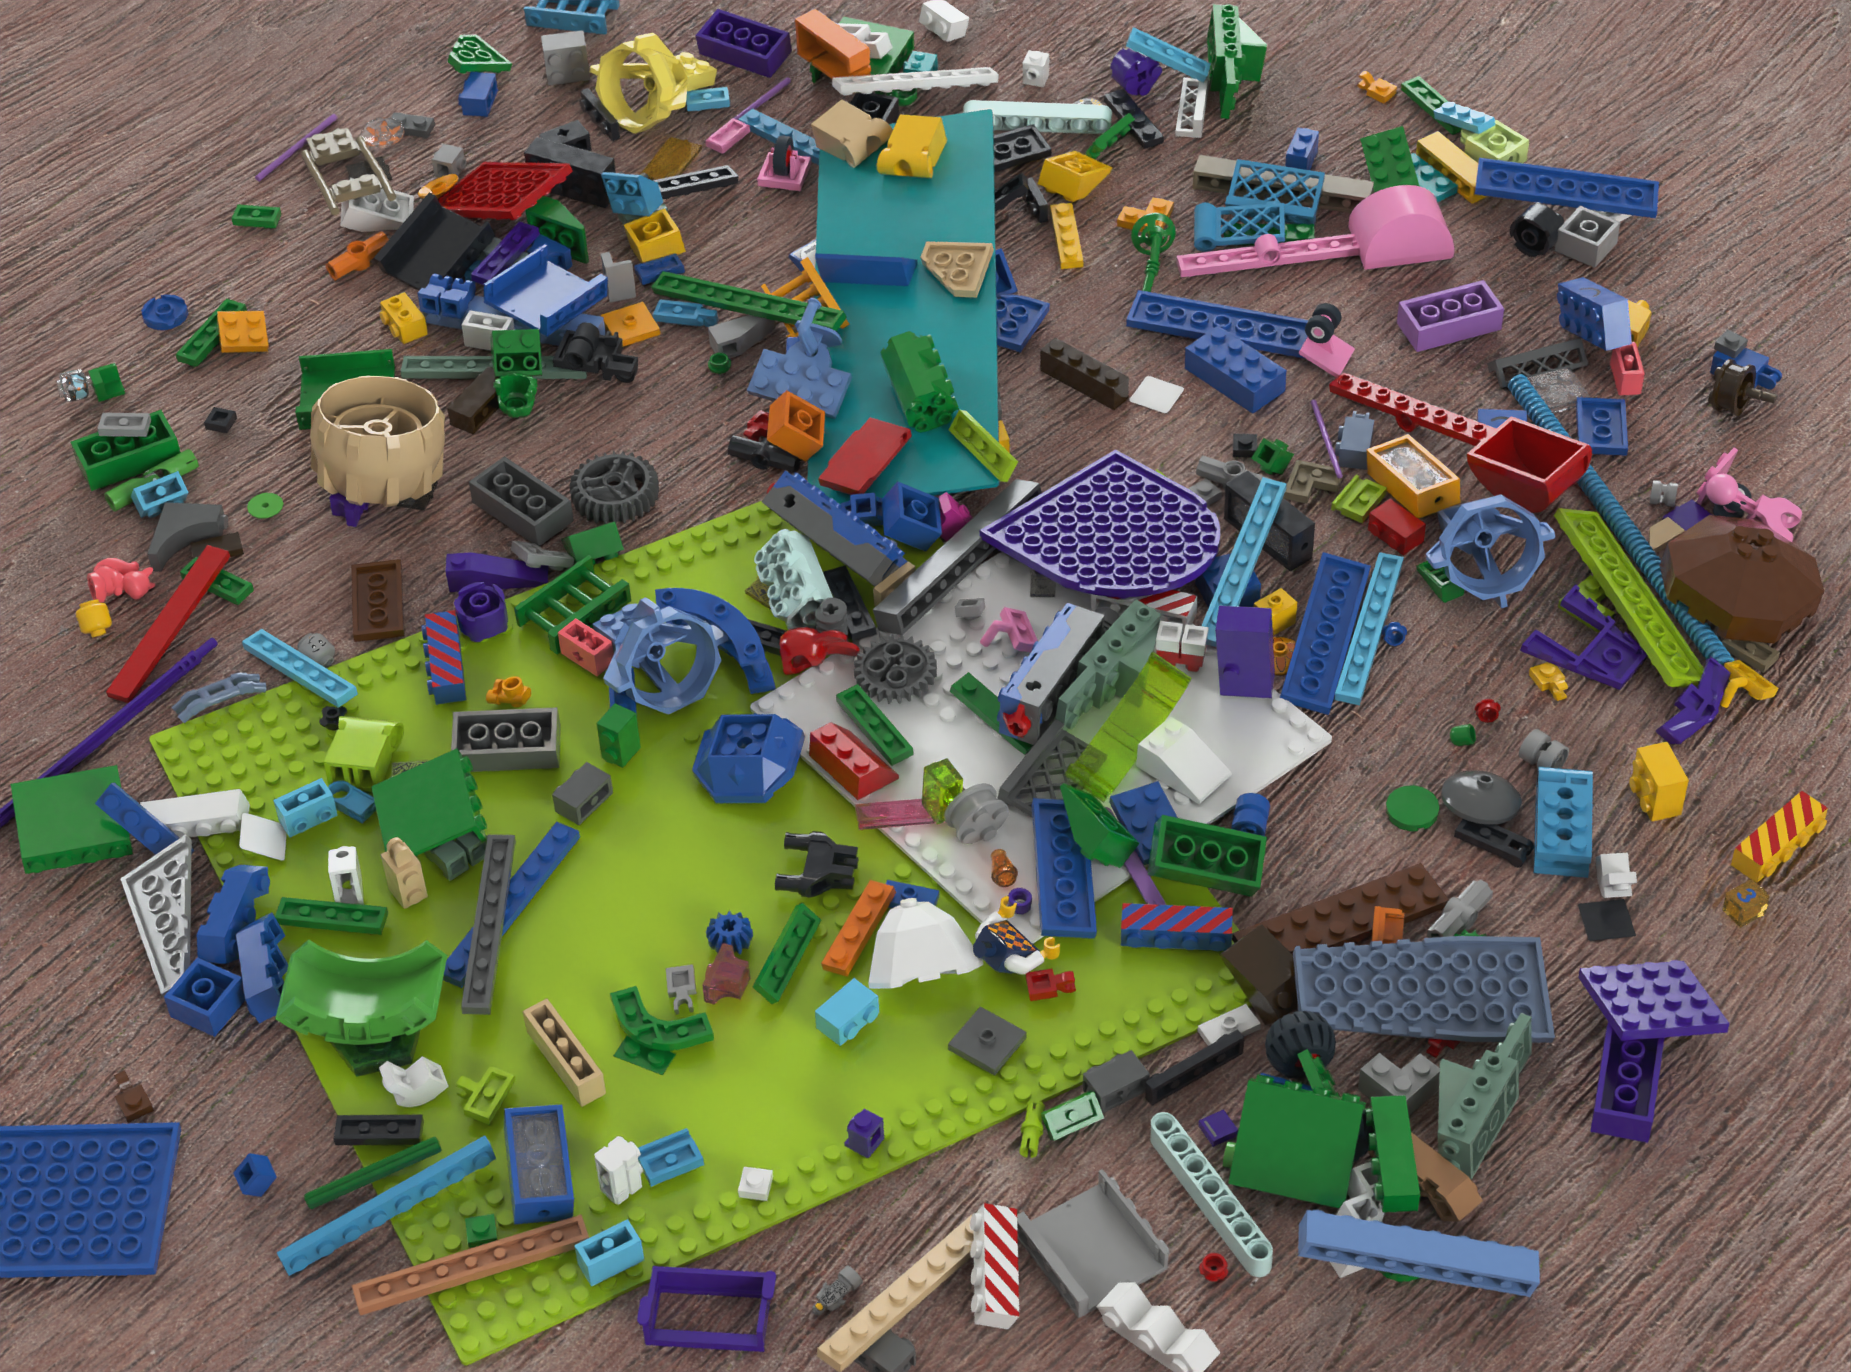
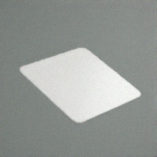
M1147 376L1130 398V402L1162 413H1168L1184 391V388Z
M242 813L240 848L278 860H284L287 833L282 825L272 820Z

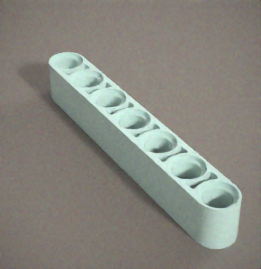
M971 100L966 102L963 107V113L991 109L993 111L994 130L1011 131L1034 124L1039 132L1103 134L1111 128L1112 110L1105 105Z
M1160 1112L1154 1115L1151 1119L1150 1139L1153 1147L1245 1270L1254 1277H1263L1269 1274L1272 1269L1273 1257L1271 1243L1177 1119L1167 1112Z

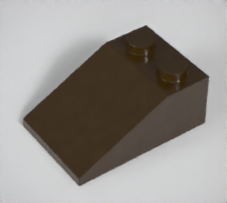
M1262 924L1220 954V957L1265 1025L1282 1019L1283 1016L1290 1014L1298 1008L1293 955Z

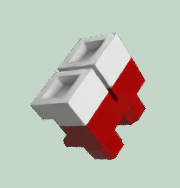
M1160 621L1156 637V660L1161 661L1163 668L1172 669L1177 663L1186 665L1185 668L1188 671L1198 672L1204 662L1209 627L1186 624L1182 639L1183 624Z

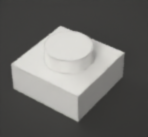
M744 1167L738 1188L739 1197L767 1201L772 1184L773 1171Z

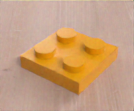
M264 311L217 312L221 353L268 352L269 345Z

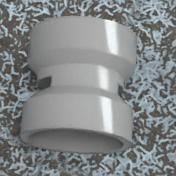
M1653 480L1649 504L1665 503L1666 506L1674 507L1678 483L1670 482L1669 484H1663L1661 481Z

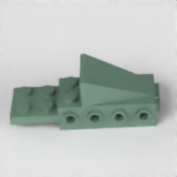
M1135 599L1083 656L1078 664L1076 680L1058 699L1055 719L1064 723L1063 730H1072L1083 712L1087 713L1092 705L1100 709L1105 702L1109 703L1115 695L1138 708L1142 706L1161 613Z
M1520 1013L1516 1022L1510 1023L1505 1041L1497 1045L1495 1052L1486 1050L1482 1058L1475 1061L1472 1069L1442 1059L1440 1062L1438 1153L1465 1173L1471 1180L1519 1098V1074L1532 1054L1531 1016Z

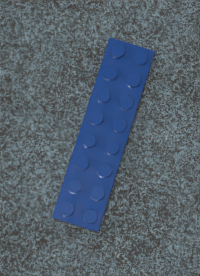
M1479 158L1475 194L1573 208L1582 206L1596 211L1656 218L1659 181Z
M1138 290L1126 319L1127 327L1199 339L1219 326L1255 350L1298 358H1305L1299 354V351L1308 337L1305 333V326L1308 320L1141 290Z
M1325 552L1322 553L1280 698L1288 700L1295 706L1329 715L1369 575L1370 565Z

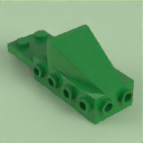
M1213 4L1207 33L1208 62L1211 63L1209 73L1210 91L1219 92L1220 118L1229 119L1231 110L1235 109L1236 98L1233 96L1234 93H1238L1241 81L1260 82L1267 44L1239 18L1238 6L1230 4Z

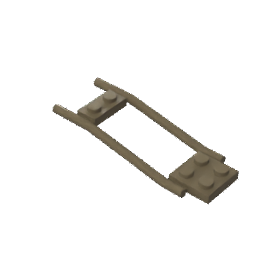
M339 128L333 132L315 134L312 137L306 138L310 152L303 150L301 156L322 192L332 215L336 216L340 212L335 201L340 203L381 192L380 189L384 190L389 201L396 199V195L385 172L362 136H358L354 140L348 128ZM359 152H361L375 173L372 175H362L352 180H342L331 185L332 188H329L316 165L319 166L359 156Z

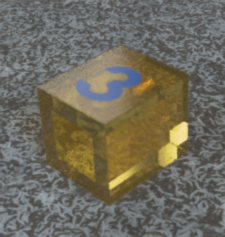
M1750 879L1726 893L1722 910L1741 928L1766 914L1770 896L1764 888L1758 886Z

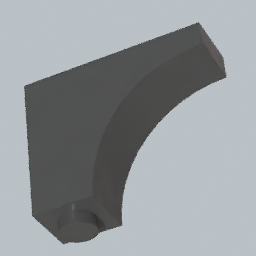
M165 502L147 553L153 571L162 572L167 561L179 550L189 546L190 543L222 536L224 529L228 528V516L224 514L223 506Z

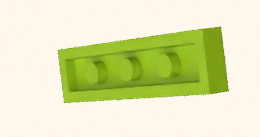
M959 409L949 431L999 481L1008 482L1018 461L967 411Z

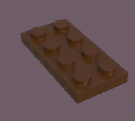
M401 559L351 565L354 642L404 637Z

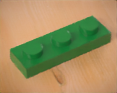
M195 557L180 571L182 579L186 577L198 557ZM222 569L207 591L239 605L254 591L252 583Z

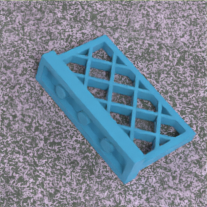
M1237 159L1225 206L1266 204V201H1279L1277 198L1287 192L1293 200L1284 204L1285 223L1314 224L1315 226L1325 173ZM1240 168H1250L1253 174L1243 179L1240 175ZM1265 171H1271L1275 177L1265 182L1260 175ZM1288 174L1294 175L1297 180L1287 186L1282 178ZM1257 177L1262 185L1252 191L1247 183ZM1309 178L1319 179L1318 185L1311 189L1307 187L1304 181ZM1279 180L1284 188L1274 194L1269 186ZM1301 184L1306 192L1296 198L1291 189ZM1243 185L1249 192L1243 197L1234 196L1235 190ZM1266 189L1271 197L1266 200H1259L1256 194ZM1310 196L1314 202L1312 208L1303 207L1299 201ZM1280 211L1269 212L1267 216L1274 219L1280 214ZM1247 213L1245 216L1254 218L1257 215L1254 213Z

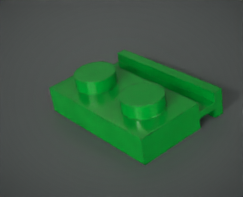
M627 1035L613 1056L663 1075L676 1054L670 1051L645 1047Z

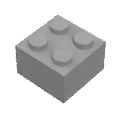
M583 30L541 36L548 86L590 80Z
M1579 206L1558 229L1555 251L1596 267L1617 244L1620 222Z

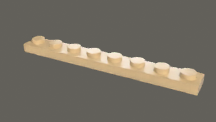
M972 1215L818 1347L817 1357L838 1372L843 1371L971 1258L970 1250L974 1240L973 1231L970 1229Z

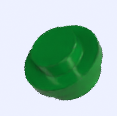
M715 353L708 361V368L713 373L723 374L731 368V360L724 353Z

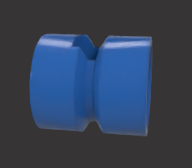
M1256 793L1240 795L1236 801L1235 816L1233 817L1231 829L1265 836L1270 811L1269 801L1264 796Z

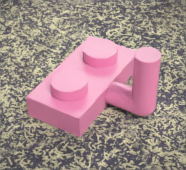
M1004 607L1000 613L1002 621H993L980 640V643L988 647L997 633L1001 631L1008 633L1014 649L1031 653L1034 643L1038 640L1026 612Z

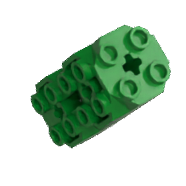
M908 331L891 337L887 342L888 347L886 349L883 348L880 353L885 370L908 425L915 428L917 432L922 433L948 424L952 420L951 415L953 412L959 410L955 397H951L954 389L951 380H946L948 376L944 364L939 365L941 359L938 350H932L935 346L931 334L917 337L915 333Z

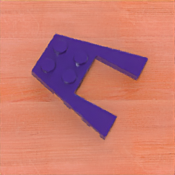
M1575 584L1562 599L1560 606L1601 632L1580 656H1577L1536 629L1522 644L1520 651L1620 690L1643 664L1648 655L1627 632L1623 634L1614 625L1615 621L1610 616L1605 617L1597 609L1598 605L1590 597L1586 599L1579 592L1580 588Z

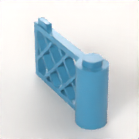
M1266 201V204L1229 207H1215L1213 204L1204 202L1194 208V246L1199 251L1208 252L1215 249L1216 246L1255 244V241L1260 236L1269 234L1267 231L1272 227L1280 231V234H1271L1276 237L1277 242H1285L1284 203H1280V201ZM1280 211V214L1274 219L1267 216L1269 212ZM1247 213L1257 215L1251 221L1244 217ZM1231 214L1234 217L1227 222L1221 218V215ZM1261 219L1268 222L1263 228L1256 225ZM1239 220L1246 224L1240 230L1233 226ZM1250 228L1257 232L1253 236L1244 234ZM1227 230L1234 233L1231 237L1221 238V235Z

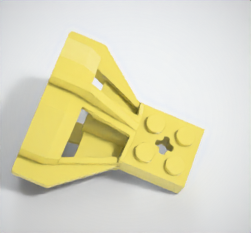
M649 33L637 36L634 41L622 43L600 58V64L591 66L590 72L597 75L596 92L601 103L618 120L620 127L636 134L646 131L669 117L672 110L684 108L688 91L714 85L717 69L710 66L706 61L694 58L690 53L684 52L681 55L674 56L656 34ZM632 52L639 54L647 62L642 64H623L626 57ZM620 79L644 80V86L649 91L648 101L636 113L628 106L624 99Z

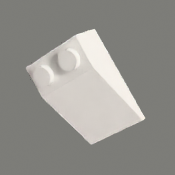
M380 189L381 192L344 201L341 206L340 226L360 232L398 230L413 212L414 196L393 190L396 199L389 201L384 190Z
M1171 716L1138 744L1136 767L1198 804L1231 776V771L1190 727Z

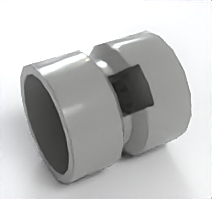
M1539 729L1531 731L1519 749V757L1531 765L1537 764V769L1538 766L1562 768L1569 755V748L1557 740L1551 741V737Z

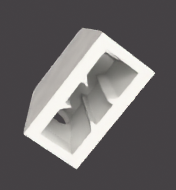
M342 846L338 849L330 850L329 877L335 902L364 905L362 875L356 847ZM350 881L352 888L344 889L342 887L343 883Z

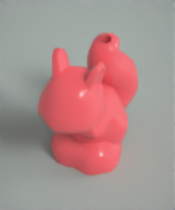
M118 558L101 560L94 567L93 572L87 574L92 599H99V602L103 603L107 596L113 594L120 596L122 591H125L132 599L139 600L149 589L155 587V583H151L148 578L152 574L153 568L148 567L139 571V564L136 561L128 563Z

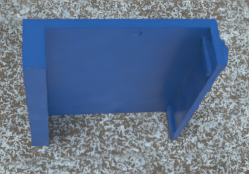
M544 244L484 284V303L532 329H539V333L549 336L607 296L608 277L599 274L589 282L549 262L547 260V245Z

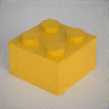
M665 208L652 213L651 216H644L624 224L629 245L641 263L675 253L679 255L686 252L680 230Z
M1668 742L1637 748L1636 758L1633 760V773L1629 779V784L1632 792L1636 793L1640 800L1642 811L1648 814L1651 822L1682 815L1689 780Z

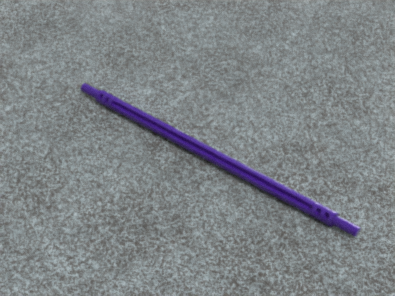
M211 637L197 650H191L172 668L37 779L63 775L69 772L179 679L188 674L196 665L200 664L202 658L218 645L217 641ZM13 799L0 809V828L15 816Z

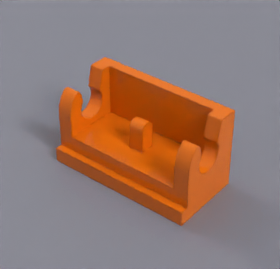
M1375 906L1372 941H1382V944L1396 943L1397 940H1402L1405 913H1402L1401 909Z

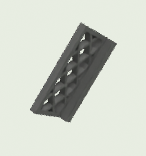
M1055 719L1001 785L997 800H1002L1006 805L1010 804L1032 817V802L1024 803L1017 799L1020 794L1031 793L1033 800V798H1037L1036 792L1049 791L1051 799H1056L1054 790H1061L1060 786L1063 784H1052L1050 775L1063 774L1065 784L1083 790L1104 764L1107 755L1063 730L1064 723ZM1065 740L1073 745L1074 750L1061 751L1060 744ZM1090 755L1097 759L1095 764L1084 765L1081 756ZM1076 757L1078 765L1066 767L1063 758ZM1059 759L1061 767L1048 769L1046 761ZM1081 772V781L1070 782L1068 773ZM1045 776L1047 785L1034 786L1032 779L1033 777Z

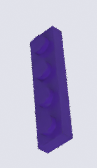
M519 221L471 273L472 281L484 285L487 281L508 269L539 236V228Z

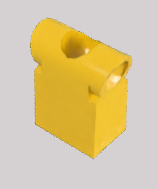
M900 114L887 143V148L883 149L878 157V172L884 175L932 178L933 167H935L947 142L942 118Z

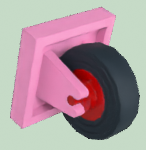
M779 136L775 147L771 148V152L767 154L757 178L758 186L801 191L811 166V157L799 156L798 151L794 150L793 139L789 136Z

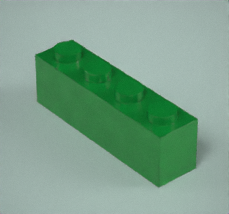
M1406 1095L1370 1097L1369 1109L1364 1111L1366 1126L1372 1127L1371 1133H1368L1369 1151H1374L1375 1158H1371L1372 1176H1377L1378 1183L1374 1185L1376 1201H1381L1382 1212L1418 1211L1420 1189Z

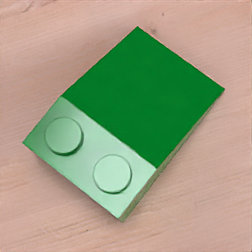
M542 196L537 200L536 205L525 210L527 224L538 227L539 234L570 248L571 259L588 264L589 257L585 227L560 201Z
M1063 783L1060 789L1074 840L1082 848L1080 852L1091 861L1097 859L1107 867L1113 865L1121 868L1140 843L1094 795Z

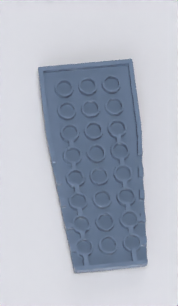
M1450 936L1424 938L1422 942H1410V939H1402L1391 944H1382V941H1371L1370 945L1355 946L1353 942L1344 943L1342 947H1327V944H1320L1316 948L1300 949V946H1295L1293 961L1298 1009L1302 1012L1310 1011L1318 1014L1328 1022L1333 1030L1466 1042H1504L1510 1023H1515L1520 1013L1531 1016L1532 1043H1552L1555 1039L1540 937Z

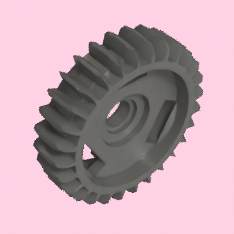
M613 451L611 455H606L605 452L602 457L595 455L594 460L587 459L586 464L581 463L579 469H575L574 475L571 476L570 495L575 510L579 511L581 516L586 515L589 521L594 518L596 524L600 521H603L604 524L623 521L625 524L628 519L634 522L635 516L642 518L643 512H650V507L655 506V501L658 500L659 481L653 465H650L648 460H643L640 455L635 458L633 453L625 455L624 451L621 454H616ZM634 479H638L644 484L639 491ZM613 481H618V482H620V483H619L618 485H616V486H610V485H608L610 482H613Z

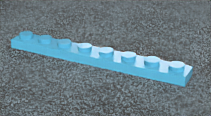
M1262 477L1201 625L1202 627H1209L1207 645L1217 647L1215 629L1219 606L1239 607L1285 494L1286 483Z
M1379 552L1335 692L1336 701L1360 705L1382 635V629L1384 628L1403 566L1404 557Z

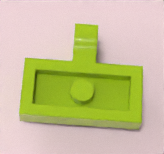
M489 1066L479 1083L468 1077L461 1076L456 1083V1087L460 1088L457 1095L469 1099L463 1108L464 1116L490 1125L514 1085L515 1075Z

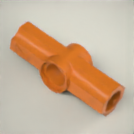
M381 231L364 242L353 241L348 244L347 252L325 264L331 278L336 281L353 270L363 271L370 266V260L388 242L387 235Z

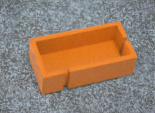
M816 9L795 19L797 54L809 63L812 62L813 66L831 79L871 75V67L869 65L870 49L865 43L858 40L854 35L844 30L840 25Z

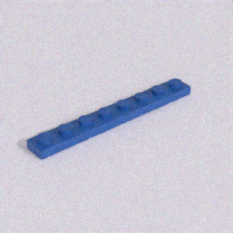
M556 822L510 879L502 936L579 840L580 834L578 830ZM473 927L446 960L443 980L460 988L465 985Z

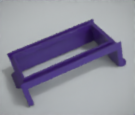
M653 1266L648 1296L641 1298L637 1316L638 1324L643 1326L645 1345L764 1352L770 1301L774 1296L776 1273L773 1271L751 1272ZM661 1293L761 1298L757 1335L655 1329Z

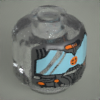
M80 369L63 372L60 374L59 379L56 380L60 398H64L68 402L86 399L89 396V389H93L90 375L85 376L84 372Z

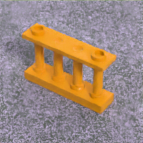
M808 257L800 261L805 269L801 272L802 274L776 291L770 293L765 284L761 285L766 294L783 297L807 282L809 284L813 282L809 285L810 288L798 294L792 300L805 302L814 295L816 297L821 295L817 298L821 306L841 310ZM847 319L840 326L841 329L850 325ZM784 323L790 333L786 337H798V332L795 333L792 329L795 325Z

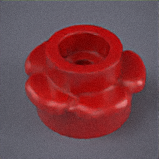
M1484 699L1475 706L1476 715L1479 720L1486 723L1495 721L1501 710L1500 704L1494 702L1493 699Z
M1210 1253L1200 1263L1199 1271L1205 1276L1206 1280L1216 1282L1228 1275V1263L1222 1255Z

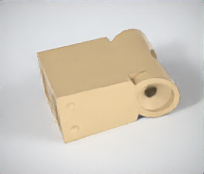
M840 100L811 124L817 148L843 161L846 160L852 168H855L870 156L871 153L886 143L893 131L886 121L880 118L872 119L869 114L844 100Z

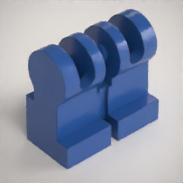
M433 274L427 287L421 288L418 292L420 311L440 315L442 312V316L462 320L469 307V302L475 296V282L467 280L464 283L463 279L456 278L453 282V278L450 276H445L443 279L442 275Z

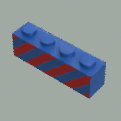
M453 610L425 614L426 625H421L423 640H428V643H423L425 658L430 659V661L425 662L427 677L431 676L432 678L427 680L429 695L434 694L436 705L467 700L456 612Z
M1122 903L1121 946L1225 951L1231 947L1233 908Z

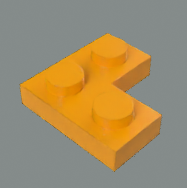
M1153 197L1146 211L1124 206L1117 219V227L1132 230L1138 219L1150 213H1161L1170 217L1174 209V202ZM1155 220V225L1164 228L1166 223ZM1148 224L1143 225L1139 232H1142Z

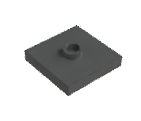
M979 1007L948 1043V1050L995 1076L1027 1038V1032Z

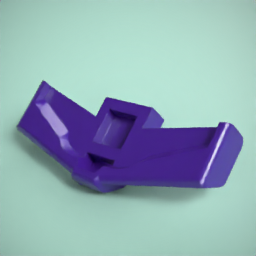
M1712 656L1706 660L1698 688L1692 683L1689 684L1674 703L1681 711L1656 730V733L1669 744H1681L1704 725L1711 723L1719 713L1718 708L1731 673Z

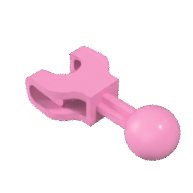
M1717 474L1710 478L1706 485V494L1711 502L1717 505H1727L1732 501L1741 505L1740 508L1748 513L1746 519L1759 520L1793 542V534L1787 528H1793L1800 522L1802 511L1798 506L1785 498L1777 497L1772 499L1765 495H1762L1755 502L1738 491L1736 480L1728 474Z

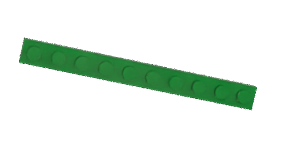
M665 271L660 274L651 287L654 294L795 325L796 321L802 319L808 303ZM821 306V308L817 309L812 323L837 332L847 316L842 310Z

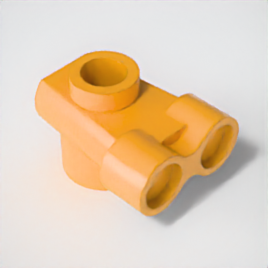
M517 676L507 679H496L493 689L488 690L486 694V701L490 704L500 705L501 703H508L513 707H521L531 697V689L524 686L521 678Z

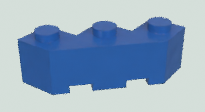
M237 865L224 871L221 878L224 883L220 893L215 892L207 910V913L210 915L206 925L200 926L197 933L198 958L206 962L227 964L239 959L236 934L245 925L255 921L254 899L269 893L270 879L268 867Z
M273 913L245 925L236 934L245 1000L248 1011L257 1019L258 1023L276 1016L284 985L282 976L288 969V963L277 945L286 935Z

